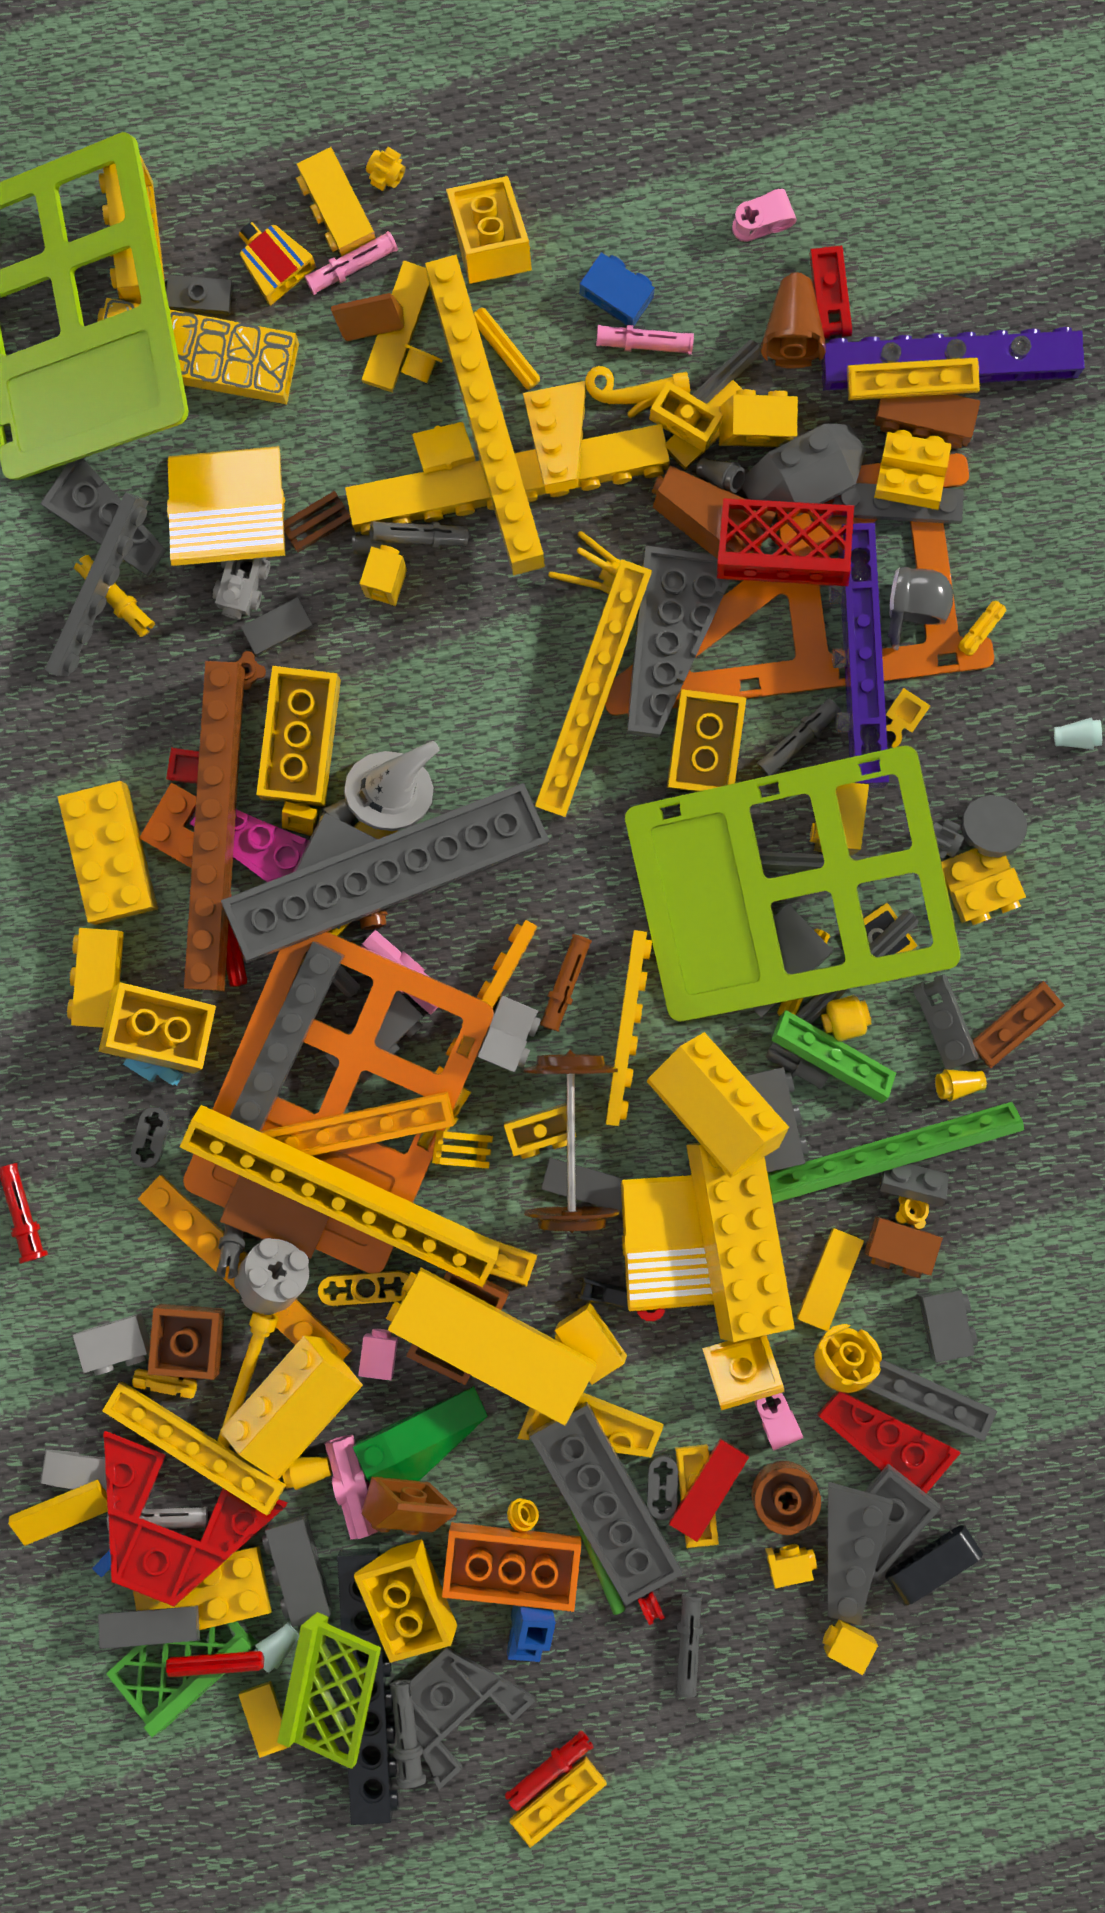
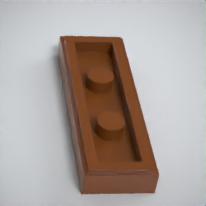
M1041 981L972 1040L978 1056L989 1068H992L1065 1005L1044 981Z

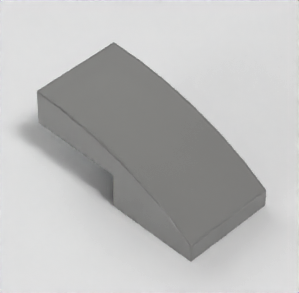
M45 1450L40 1483L76 1489L99 1480L103 1488L107 1490L105 1457L80 1455L78 1452Z

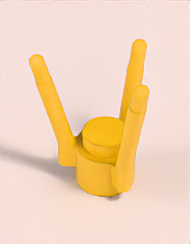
M579 531L578 536L607 560L605 562L580 547L577 549L578 554L603 569L599 578L604 582L601 583L556 572H549L548 576L560 581L599 589L609 594L621 560L615 558L584 532Z

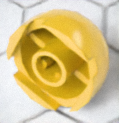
M848 1324L833 1326L823 1335L815 1350L814 1360L819 1378L828 1387L838 1392L853 1393L867 1387L879 1375L882 1353L877 1342L868 1332L862 1329L858 1332L849 1328L851 1325Z

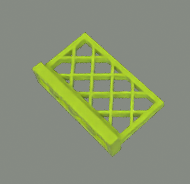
M317 1612L303 1623L300 1628L277 1743L288 1748L293 1743H297L352 1769L357 1763L381 1647L329 1625V1617ZM326 1636L337 1642L341 1650L340 1652L331 1655L325 1643ZM359 1650L368 1654L367 1666L360 1668L352 1652ZM342 1656L345 1657L352 1670V1673L345 1676L342 1675L335 1662L336 1659ZM325 1664L334 1678V1681L325 1684L319 1673L320 1667ZM354 1677L362 1689L361 1695L357 1697L353 1696L346 1681ZM337 1685L346 1702L340 1705L335 1703L329 1691L330 1688ZM321 1694L329 1710L319 1713L313 1702L314 1696ZM347 1707L350 1708L356 1719L355 1724L349 1727L340 1710ZM332 1715L340 1731L330 1734L322 1718ZM315 1723L322 1739L316 1740L306 1735L309 1724ZM343 1736L349 1747V1753L346 1754L340 1751L334 1739Z

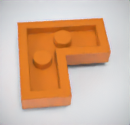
M171 782L139 839L192 868L194 832L185 828L196 809V796Z

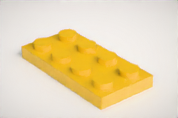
M260 1547L235 1552L175 1607L198 1605L199 1630L272 1613ZM133 1591L136 1611L173 1607Z

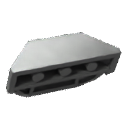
M823 424L768 452L746 474L741 491L746 499L823 504L856 486L866 449L850 425Z

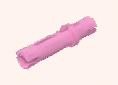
M387 231L384 235L360 246L337 260L334 257L329 259V264L305 275L304 278L311 292L315 295L336 282L340 284L345 282V277L369 266L392 252L398 251V247L391 233Z
M598 325L596 346L619 347L631 352V349H644L692 355L694 333L634 329L633 325H627L626 328Z

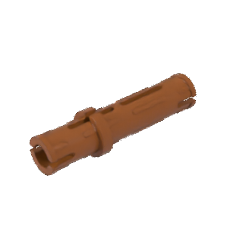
M572 934L571 936L572 939L553 991L548 992L547 997L550 999L542 1021L539 1024L557 1032L560 1030L559 1028L567 1006L572 1005L573 999L571 995L589 946L592 943V940L577 934Z

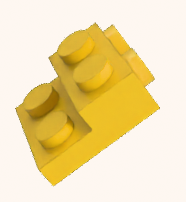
M898 430L895 433L887 432L874 498L938 510L948 467L951 443H945L939 436H929L926 439L912 437V434L906 430Z
M974 848L941 862L947 889L962 923L970 920L974 926L991 919L989 912L998 908L1001 909L1002 913H1006L1021 907L1019 900L1026 898L1014 867H1010L1006 856L999 858L988 857L978 853V849Z

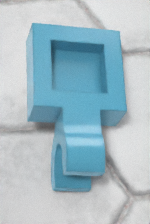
M128 1058L123 1063V1065L150 1082H153L158 1075L169 1084L177 1086L184 1075L175 1069Z

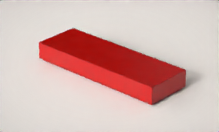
M720 1438L670 1519L669 1525L698 1542L749 1459V1456Z

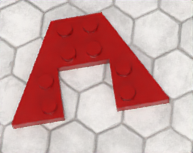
M104 1431L103 1433L112 1583L175 1607L287 1506L288 1502L278 1499L270 1514L266 1516L223 1488L201 1542L141 1519L140 1516L166 1454L110 1432Z

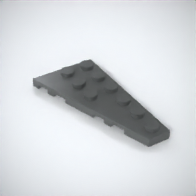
M645 546L642 567L652 570L637 614L626 734L658 738L731 580L717 579L718 559L711 554Z

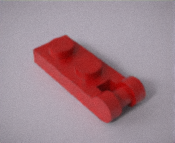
M843 246L810 249L809 256L813 288L825 340L829 339L832 335H841V338L851 337L852 321ZM839 313V322L829 323L828 314Z

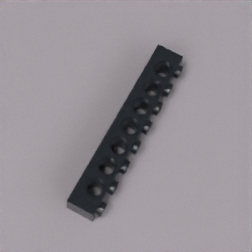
M379 1548L342 1549L337 1556L341 1630L381 1647L374 1679L377 1688L372 1690L368 1712L375 1713L379 1721L374 1724L365 1722L357 1763L352 1769L348 1768L351 1825L391 1823L393 1811H398L399 1808L398 1790H392L391 1781L392 1777H397V1760L394 1756L390 1757V1744H395L394 1723H388V1711L393 1710L391 1690H387L386 1677H391L392 1663L389 1662L387 1656L385 1657L384 1647L373 1622L365 1625L357 1619L359 1612H368L360 1590L355 1585L354 1574L380 1556ZM359 1650L353 1651L352 1653L360 1668L367 1666L369 1658L363 1657ZM342 1656L343 1676L352 1673V1670L345 1657ZM355 1677L346 1681L354 1697L361 1695L362 1689ZM349 1707L345 1708V1720L348 1727L355 1724L356 1720ZM369 1745L376 1746L381 1754L377 1757H370L364 1752V1748ZM370 1779H376L382 1784V1788L371 1790L366 1786L365 1782Z

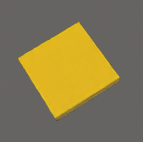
M767 1335L737 1342L725 1341L702 1348L721 1411L785 1392Z

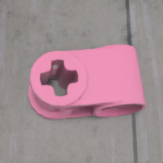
M784 189L773 190L764 196L740 204L736 209L732 225L735 237L740 241L748 242L771 233L784 231L793 226L797 219Z
M782 1393L772 1396L775 1404L772 1407L765 1403L766 1398L754 1401L773 1451L803 1439L795 1416L790 1411Z

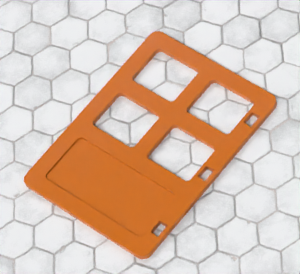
M322 933L279 950L212 1109L230 1117L313 941H317L345 955L341 964L373 979V986L351 1034L342 1032L314 1019L307 1033L304 1043L339 1059V1066L319 1112H310L277 1097L261 1131L344 1114L362 1071H369L423 1096L448 1092L453 1112L493 1020V1008L485 1001L332 933ZM397 991L408 993L463 1019V1026L442 1073H434L376 1046V1037ZM464 1035L475 1038L467 1057L457 1052ZM446 1128L437 1129V1130L445 1131ZM432 1130L435 1133L428 1149L418 1144L422 1133H418L415 1135L409 1151L406 1153L375 1142L313 1155V1157L413 1203L433 1158L436 1130ZM193 1154L183 1182L189 1192L225 1208L239 1175ZM329 1217L315 1249L371 1274L380 1273L385 1268L394 1246Z

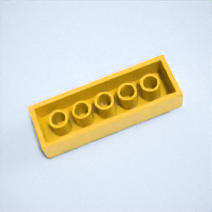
M700 1143L686 1145L720 1339L737 1342L795 1329L765 1157L730 1178Z

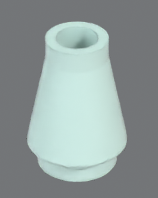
M1091 717L1061 727H1054L1055 746L1094 750V746H1102L1101 721L1092 720Z
M288 1622L255 1645L256 1649L254 1651L263 1652V1669L268 1673L274 1668H279L299 1638V1633Z

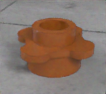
M243 652L241 658L236 661L244 669L249 668L250 670L249 673H245L244 690L250 689L253 683L265 677V667L255 661V655L252 652Z

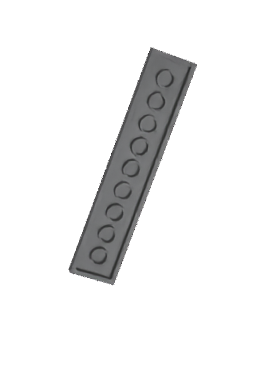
M522 783L223 899L221 904L245 962L249 963L545 846L550 840L525 784Z

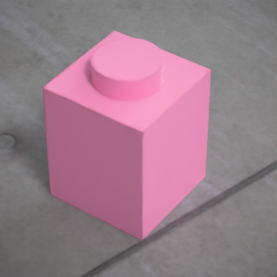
M372 1329V1334L366 1333L363 1337L358 1376L391 1381L394 1373L398 1337L391 1336L392 1332L385 1329Z

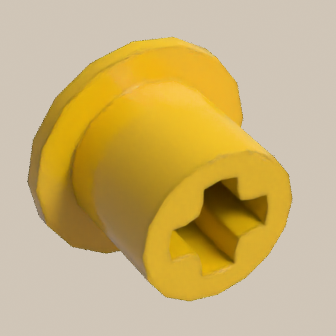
M404 344V347L408 348L409 351L401 372L428 383L435 362L439 361L442 363L443 359Z

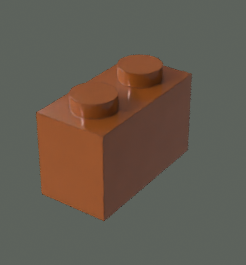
M875 1216L864 1253L872 1257L870 1262L872 1264L888 1269L891 1263L903 1267L901 1273L921 1279L922 1273L932 1275L943 1238Z

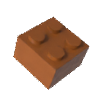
M159 1304L154 1307L148 1375L214 1380L220 1374L225 1309Z

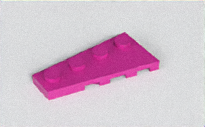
M236 809L233 857L266 882L293 873L309 840ZM195 817L190 822L193 827L195 826Z

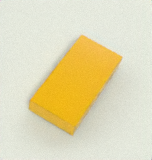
M269 1681L240 1691L239 1698L259 1758L288 1748L277 1743L283 1715L272 1682Z

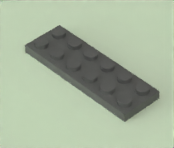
M588 1402L574 1408L565 1426L552 1420L529 1433L531 1441L625 1606L683 1575L681 1566Z

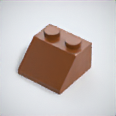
M372 1476L361 1514L370 1522L371 1527L377 1531L390 1532L391 1529L402 1530L407 1534L418 1535L419 1532L433 1533L456 1515L457 1508L430 1482Z

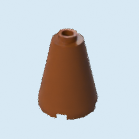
M799 272L791 273L781 280L761 343L763 358L768 361L769 356L775 360L776 366L795 369L811 366L813 359L819 357L820 361L826 353V343L813 283L810 278Z

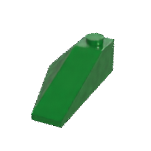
M475 1386L356 1440L353 1449L369 1482L372 1476L420 1481L488 1415Z

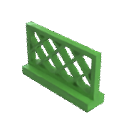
M237 1621L227 1623L235 1633V1636L227 1643L214 1642L215 1626L209 1628V1641L164 1643L162 1662L145 1661L146 1647L148 1645L135 1646L106 1673L145 1722L146 1726L143 1728L151 1738L165 1730L225 1674L183 1676V1684L180 1687H166V1661L168 1660L169 1644L185 1645V1656H191L192 1646L208 1647V1655L214 1654V1647L221 1648L215 1654L249 1652L258 1642L250 1633L247 1634ZM140 1653L139 1661L132 1660ZM126 1665L139 1666L137 1685L126 1684L118 1672ZM145 1666L161 1667L160 1686L143 1685ZM143 1691L159 1692L158 1707L151 1713L142 1704ZM165 1692L172 1693L168 1698L165 1699Z

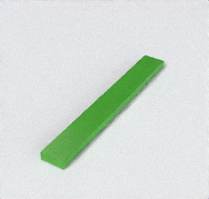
M1009 1102L805 1162L806 1164L769 1172L767 1174L772 1202L777 1203L1024 1130L1023 1120L1013 1102Z

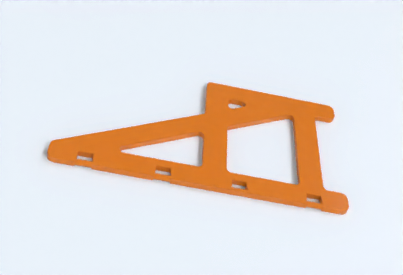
M959 453L949 455L943 488L962 486L968 481V462L964 455ZM881 463L862 465L856 483L877 484ZM831 499V500H829V501H827V502H825V503H831V504H832V503H833V499ZM808 513L793 518L803 530L813 523ZM777 514V520L779 522L782 518ZM831 516L826 522L837 532L842 524H846L847 518ZM854 518L853 524L874 523L878 519ZM910 521L916 569H929L940 572L947 577L952 585L944 523ZM788 524L779 529L780 539L785 544L797 535ZM820 525L808 534L818 546L830 537ZM803 539L790 548L797 556H806L813 551ZM836 541L823 551L828 556H831L838 550V543ZM742 581L723 596L696 657L776 596L784 594L789 602L795 658L789 661L702 672H691L689 670L681 689L745 697L748 699L845 687V678L839 679V668L845 667L844 654L834 655L828 651L820 586L814 584ZM954 595L953 605L945 624H924L926 636L924 643L899 646L898 650H894L892 647L882 649L884 681L986 669L994 662L993 644L988 637L971 656L959 650L958 645L963 637L958 632ZM955 653L958 664L938 666L937 655ZM633 665L614 678L605 703L606 711L611 715L628 714ZM758 678L761 689L740 691V680ZM679 694L672 708H677Z

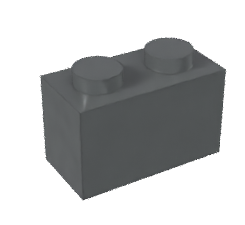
M957 1287L918 1294L931 1359L938 1363L975 1355L973 1346L978 1345L974 1326H969L967 1314L971 1313L968 1295L962 1294V1290Z

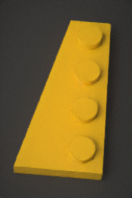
M585 381L523 393L545 493L549 494L578 488L581 459L580 448L583 437L582 426L585 414Z
M584 1392L582 1393L576 1407L588 1402L616 1453L652 1457L663 1430L662 1423ZM529 1407L517 1439L529 1440L530 1432L553 1419Z

